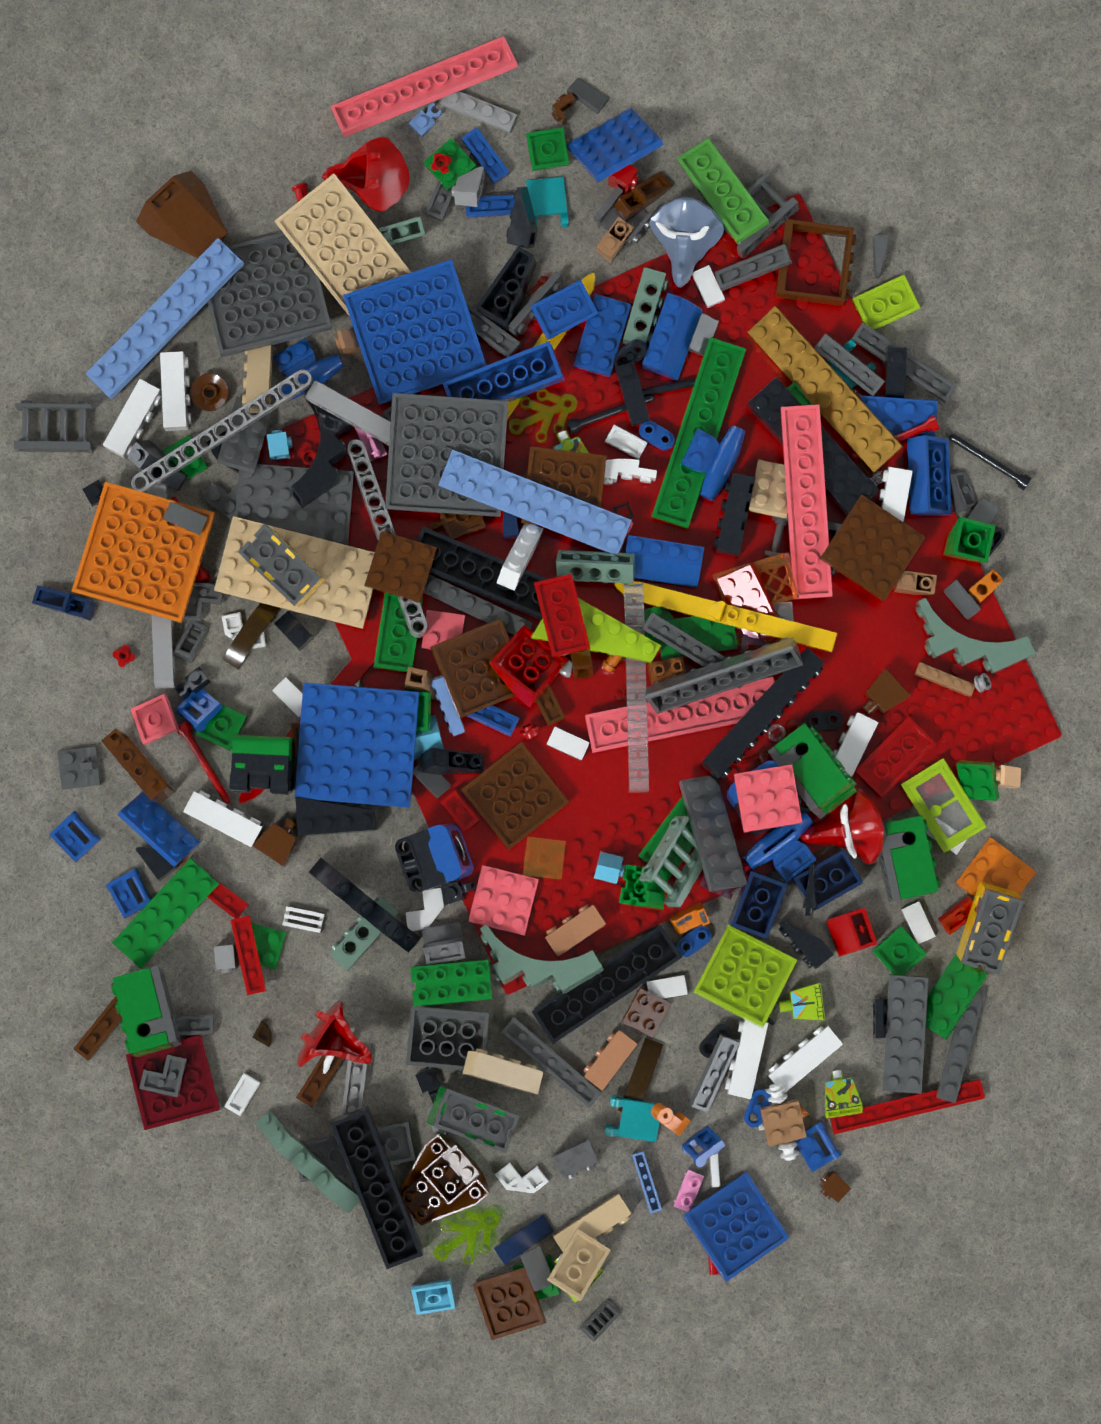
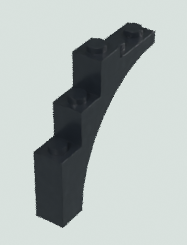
M310 387L305 390L304 398L307 392L309 391ZM307 399L305 400L312 408L318 422L320 443L310 468L291 486V495L302 508L339 484L340 472L334 464L342 460L346 453V445L340 438L352 430L351 424L318 407Z
M321 857L309 871L327 889L408 953L419 941L420 937Z

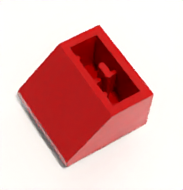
M865 907L826 920L838 957L877 945Z

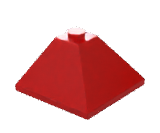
M523 625L489 664L512 693L531 708L565 667L569 659L565 656L552 658L549 644L544 640L531 639L534 632Z

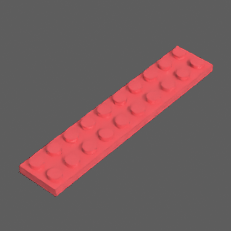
M503 36L330 107L343 137H347L515 69L518 65Z
M820 405L781 407L793 599L832 597L831 567L819 559L829 545Z
M774 678L760 679L743 685L740 689L737 687L659 714L656 713L649 702L585 715L592 753L737 724L774 683Z

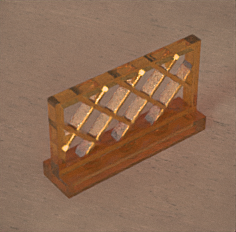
M782 553L752 562L758 576H760L761 572L771 575L767 584L763 582L762 584L765 591L768 589L776 594L773 601H771L772 605L799 598L789 562L791 560L789 553ZM749 564L713 574L714 581L718 584L722 601L726 602L727 605L729 604L717 579ZM781 566H785L787 572L784 579L775 575ZM773 578L782 582L778 591L769 587ZM785 584L791 587L793 595L786 597L781 594Z

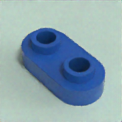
M652 421L642 423L639 428L640 437L658 449L667 451L673 447L675 442L674 435ZM647 427H650L652 429V432L647 433L645 429ZM667 437L669 441L664 443L661 439Z
M699 926L677 942L676 948L681 956H691L710 942L711 932L707 927ZM700 932L705 933L704 939H699L698 934ZM683 944H689L690 949L688 951L683 950Z
M758 1089L752 1094L744 1114V1120L750 1127H758L763 1122L760 1108L770 1105V1101H768L770 1094L766 1090ZM760 1095L765 1098L762 1103L757 1101V1097ZM753 1113L757 1115V1120L755 1121L750 1119V1115Z

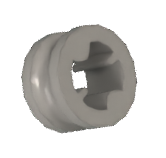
M983 673L981 676L974 677V684L979 692L991 689V682L987 674Z

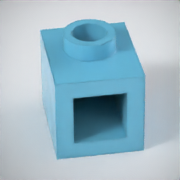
M282 430L271 431V434H267L271 460L291 458L289 448H293L291 437H288L286 432H282Z
M600 852L594 878L617 884L618 876H623L625 868L622 865L623 857Z

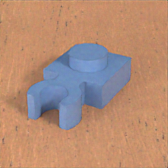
M434 103L428 106L426 113L421 110L409 122V126L421 137L435 125L433 119H437L442 115L441 110L437 113L432 112V109L435 107Z

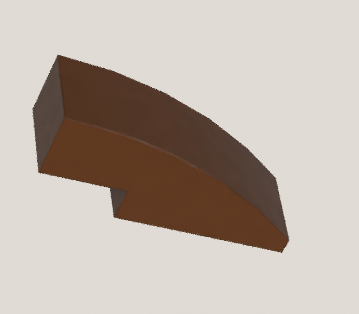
M660 172L636 185L631 192L620 197L614 208L626 221L660 198L673 185Z

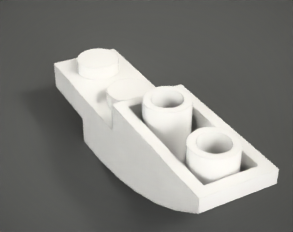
M635 459L606 460L603 484L612 485L613 482L616 483L618 475L625 480L637 478L640 479V482L651 483V481L656 480L657 470L638 468L639 460Z

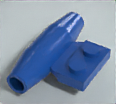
M306 338L273 356L280 371L286 377L293 375L299 370H306L311 374L313 382L317 381L321 384L328 381L344 367L337 354L315 361V354ZM303 374L299 377L298 381L300 384H306L309 377ZM285 385L282 389L283 394H290L292 386ZM305 390L290 400H293L304 395Z
M731 426L720 444L715 437L700 429H696L681 464L696 472H706L700 493L702 497L714 501L726 484L740 454L745 436V431L741 428Z
M801 812L802 823L774 828L761 838L743 857L746 865L753 870L772 860L774 869L785 883L789 882L807 868L810 863L817 860L805 844L797 841L813 824L810 817L805 812Z

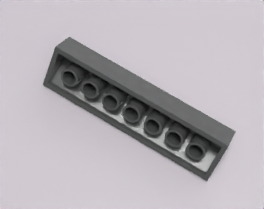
M793 637L784 638L780 642L766 644L762 648L749 650L735 657H728L724 661L710 663L706 667L692 669L688 673L672 676L671 679L657 681L653 685L647 686L645 697L656 713L659 714L802 666L803 662L798 644Z

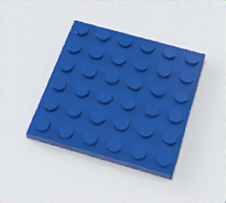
M452 259L343 295L379 405L392 401L393 393L414 394L486 366Z
M304 682L295 797L410 808L419 692Z

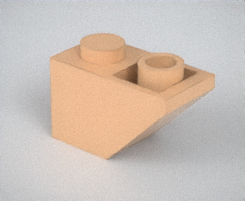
M1006 765L995 768L998 787H1020L1021 768Z

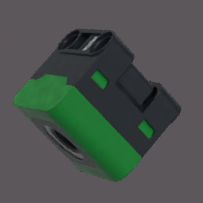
M233 735L229 781L230 791L250 793L253 788L270 789L272 794H292L293 738Z

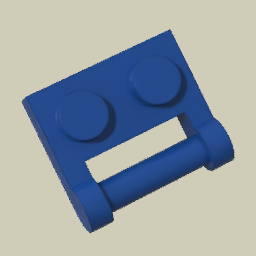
M201 689L196 694L193 691L177 707L176 713L181 717H185L194 725L197 731L201 732L206 728V724L223 707L206 691ZM191 706L202 714L199 718L189 711Z
M76 811L72 812L49 834L76 863L101 840V837L98 834L95 835L79 818V814ZM72 822L90 840L87 844L69 827Z
M138 868L106 884L124 919L142 910L153 898L150 897L139 876ZM132 878L144 900L143 902L138 903L127 880Z
M823 1121L806 1129V1138L794 1140L811 1172L842 1155L826 1132ZM816 1131L819 1133L830 1152L828 1156L824 1155L812 1133Z
M707 1125L684 1142L682 1150L693 1158V1162L697 1167H703L706 1164V1160L712 1155L719 1153L725 1144ZM699 1145L702 1151L698 1153L695 1150V1146Z

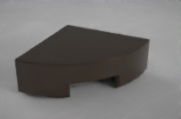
M261 1021L252 1037L270 1047L272 1041L269 1026L264 1021Z

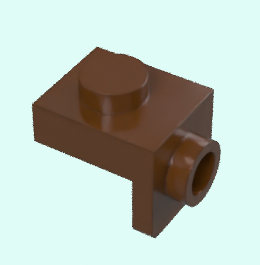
M571 92L567 95H561L556 100L557 102L552 105L553 112L551 114L556 122L560 121L562 125L566 123V117L562 112L575 104V97Z

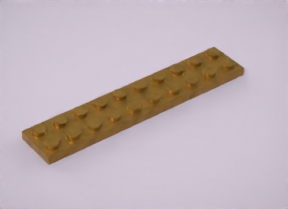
M774 306L748 331V334L793 383L796 381L804 396L813 405H820L822 416L873 472L881 468L903 447L777 306Z

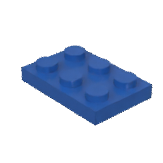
M581 280L530 306L547 341L598 315Z

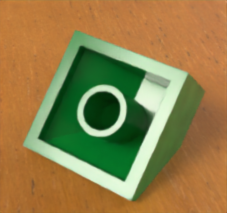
M959 517L948 535L944 555L963 560L988 563L996 526Z

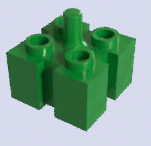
M625 865L623 880L626 881V886L621 889L619 903L663 910L665 891L654 881L639 880L644 867ZM659 870L658 875L668 882L669 871Z

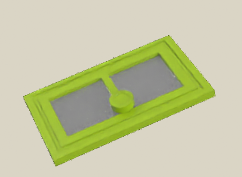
M944 758L901 784L920 816L926 819L930 832L944 853L987 827Z

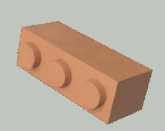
M588 904L578 910L579 915L574 918L570 915L562 921L563 926L558 929L554 926L546 932L548 936L545 939L557 957L606 925L594 905L591 907Z
M620 1030L617 1032L612 1031L606 1039L609 1043L605 1048L600 1047L595 1054L597 1059L593 1064L589 1062L583 1070L585 1072L584 1077L602 1091L637 1046L636 1042Z

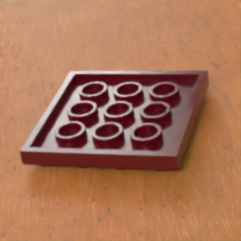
M202 1035L182 1039V1045L136 1057L131 1053L126 1054L144 1130L221 1110ZM167 1055L187 1059L178 1097L139 1089L143 1071L150 1070L163 1073Z

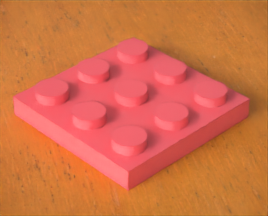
M792 765L734 774L744 833L802 823Z
M482 865L468 922L483 926L487 925L491 928L525 936L539 879Z

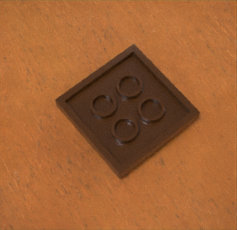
M381 531L364 586L420 603L437 547Z
M525 1267L473 1283L491 1340L546 1323L537 1292L533 1290Z

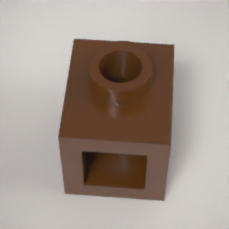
M833 1171L831 1173L826 1172L820 1179L822 1183L819 1186L823 1188L820 1192L826 1198L830 1199L832 1197L838 1203L851 1190Z

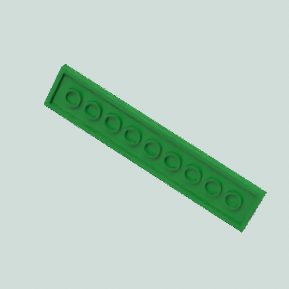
M709 338L652 514L653 518L688 529L706 472H696L682 465L681 462L696 429L702 430L717 440L745 354V348Z

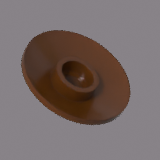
M212 373L203 374L196 378L190 390L193 403L204 411H214L221 408L227 401L229 393L226 382L220 376ZM213 391L214 394L213 396L208 397L207 392Z

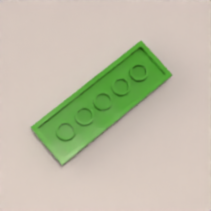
M709 138L677 158L680 166L709 206L722 219L725 228L737 244L769 224L767 217Z

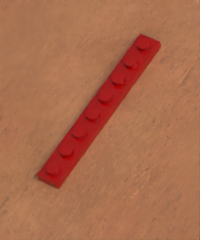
M981 1079L961 1083L956 1103L936 1098L938 1091L936 1089L922 1094L865 1106L862 1109V1113L830 1118L833 1134L985 1099Z

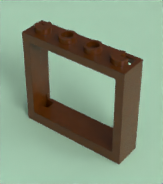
M786 219L782 245L785 244L789 252L792 231L845 237L838 297L785 290L787 265L779 268L775 297L843 306L844 302L848 301L849 289H846L847 282L851 281L852 271H849V264H853L854 253L851 252L852 245L855 246L856 234H853L854 228Z
M115 728L101 740L151 801L161 805L175 793L125 733Z

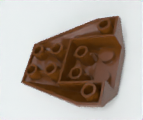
M192 171L171 177L145 201L136 221L150 236L196 258H199L217 238L222 240L228 235L204 183Z
M438 1133L423 1147L400 1188L409 1212L421 1226L473 1207L490 1194L481 1169L456 1141L441 1133Z

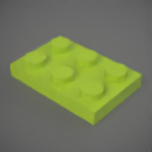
M905 275L852 299L863 323L873 330H877L920 310V306Z

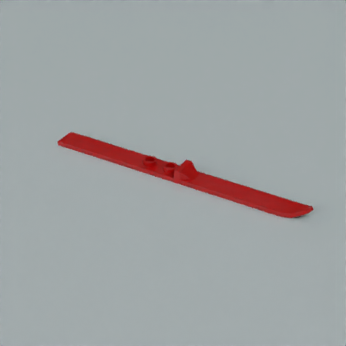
M379 628L332 681V685L354 686L374 664ZM292 729L285 737L293 738ZM253 788L250 793L241 792L238 803L244 804L255 799L265 789Z

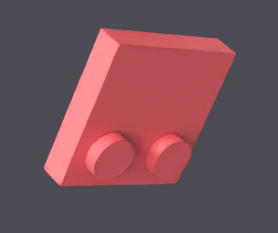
M427 610V631L423 636L421 648L431 650V646L463 634L465 615Z
M162 694L131 709L144 745L179 730L166 694Z

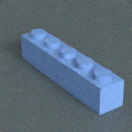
M441 675L433 678L431 684L433 689L437 691L436 697L441 702V710L445 712L444 718L450 725L448 726L450 733H453V736L465 732L461 718H458L444 678Z
M644 1151L634 1153L632 1157L650 1214L661 1211L662 1208Z

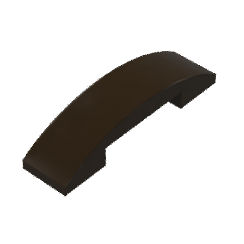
M260 603L233 640L223 660L239 670L249 656L253 646L281 608Z
M648 1038L644 1039L623 1098L643 1101L663 1044ZM619 1107L618 1111L622 1112L623 1107Z

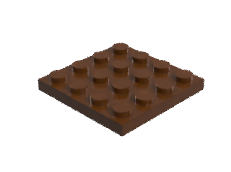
M530 446L526 479L601 508L607 456ZM525 519L521 520V523L537 525Z
M861 495L819 559L884 602L926 537Z
M502 619L430 647L441 676L445 680L458 718L465 717L515 696L489 664L510 641Z
M522 742L461 789L508 850L569 803Z

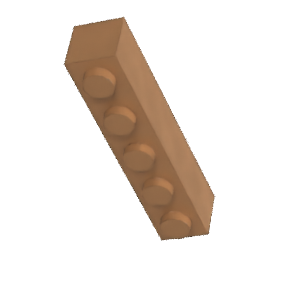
M921 662L918 663L914 673L916 676L968 697L972 696L975 684Z

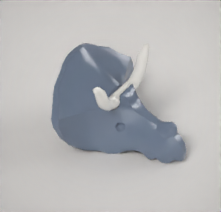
M688 197L677 198L662 205L650 218L651 230L663 244L671 260L674 283L678 287H683L689 282L695 264L704 257L705 253L723 235L724 223L712 208L697 199Z

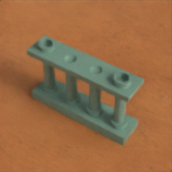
M678 816L671 820L669 828L639 877L640 881H654L667 893L664 903L668 907H681L703 869L694 835L685 827L689 820L687 816ZM680 834L694 846L691 856L676 843ZM671 849L685 861L682 871L667 859ZM662 865L676 877L673 887L658 875Z

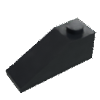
M886 347L885 397L904 398L907 369L906 347Z
M634 362L616 366V378L631 426L649 422L650 418Z
M150 440L137 441L127 457L140 469L144 470L166 455ZM171 459L169 460L170 467L177 466ZM157 467L153 470V476L155 478H158L162 475V469L160 467ZM179 470L162 482L179 491L188 475L184 471Z

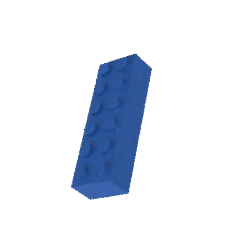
M548 341L443 383L447 397L511 402L562 382L565 378L553 346Z

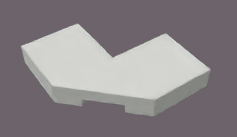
M241 612L222 616L225 635L232 640L235 639L243 627ZM264 632L252 649L266 647Z
M441 888L422 892L425 910L406 912L407 927L410 930L417 931L421 930V928L429 927L442 911L444 903Z
M509 1162L495 1173V1176L505 1189L511 1191L535 1193L549 1182L538 1166L521 1177Z

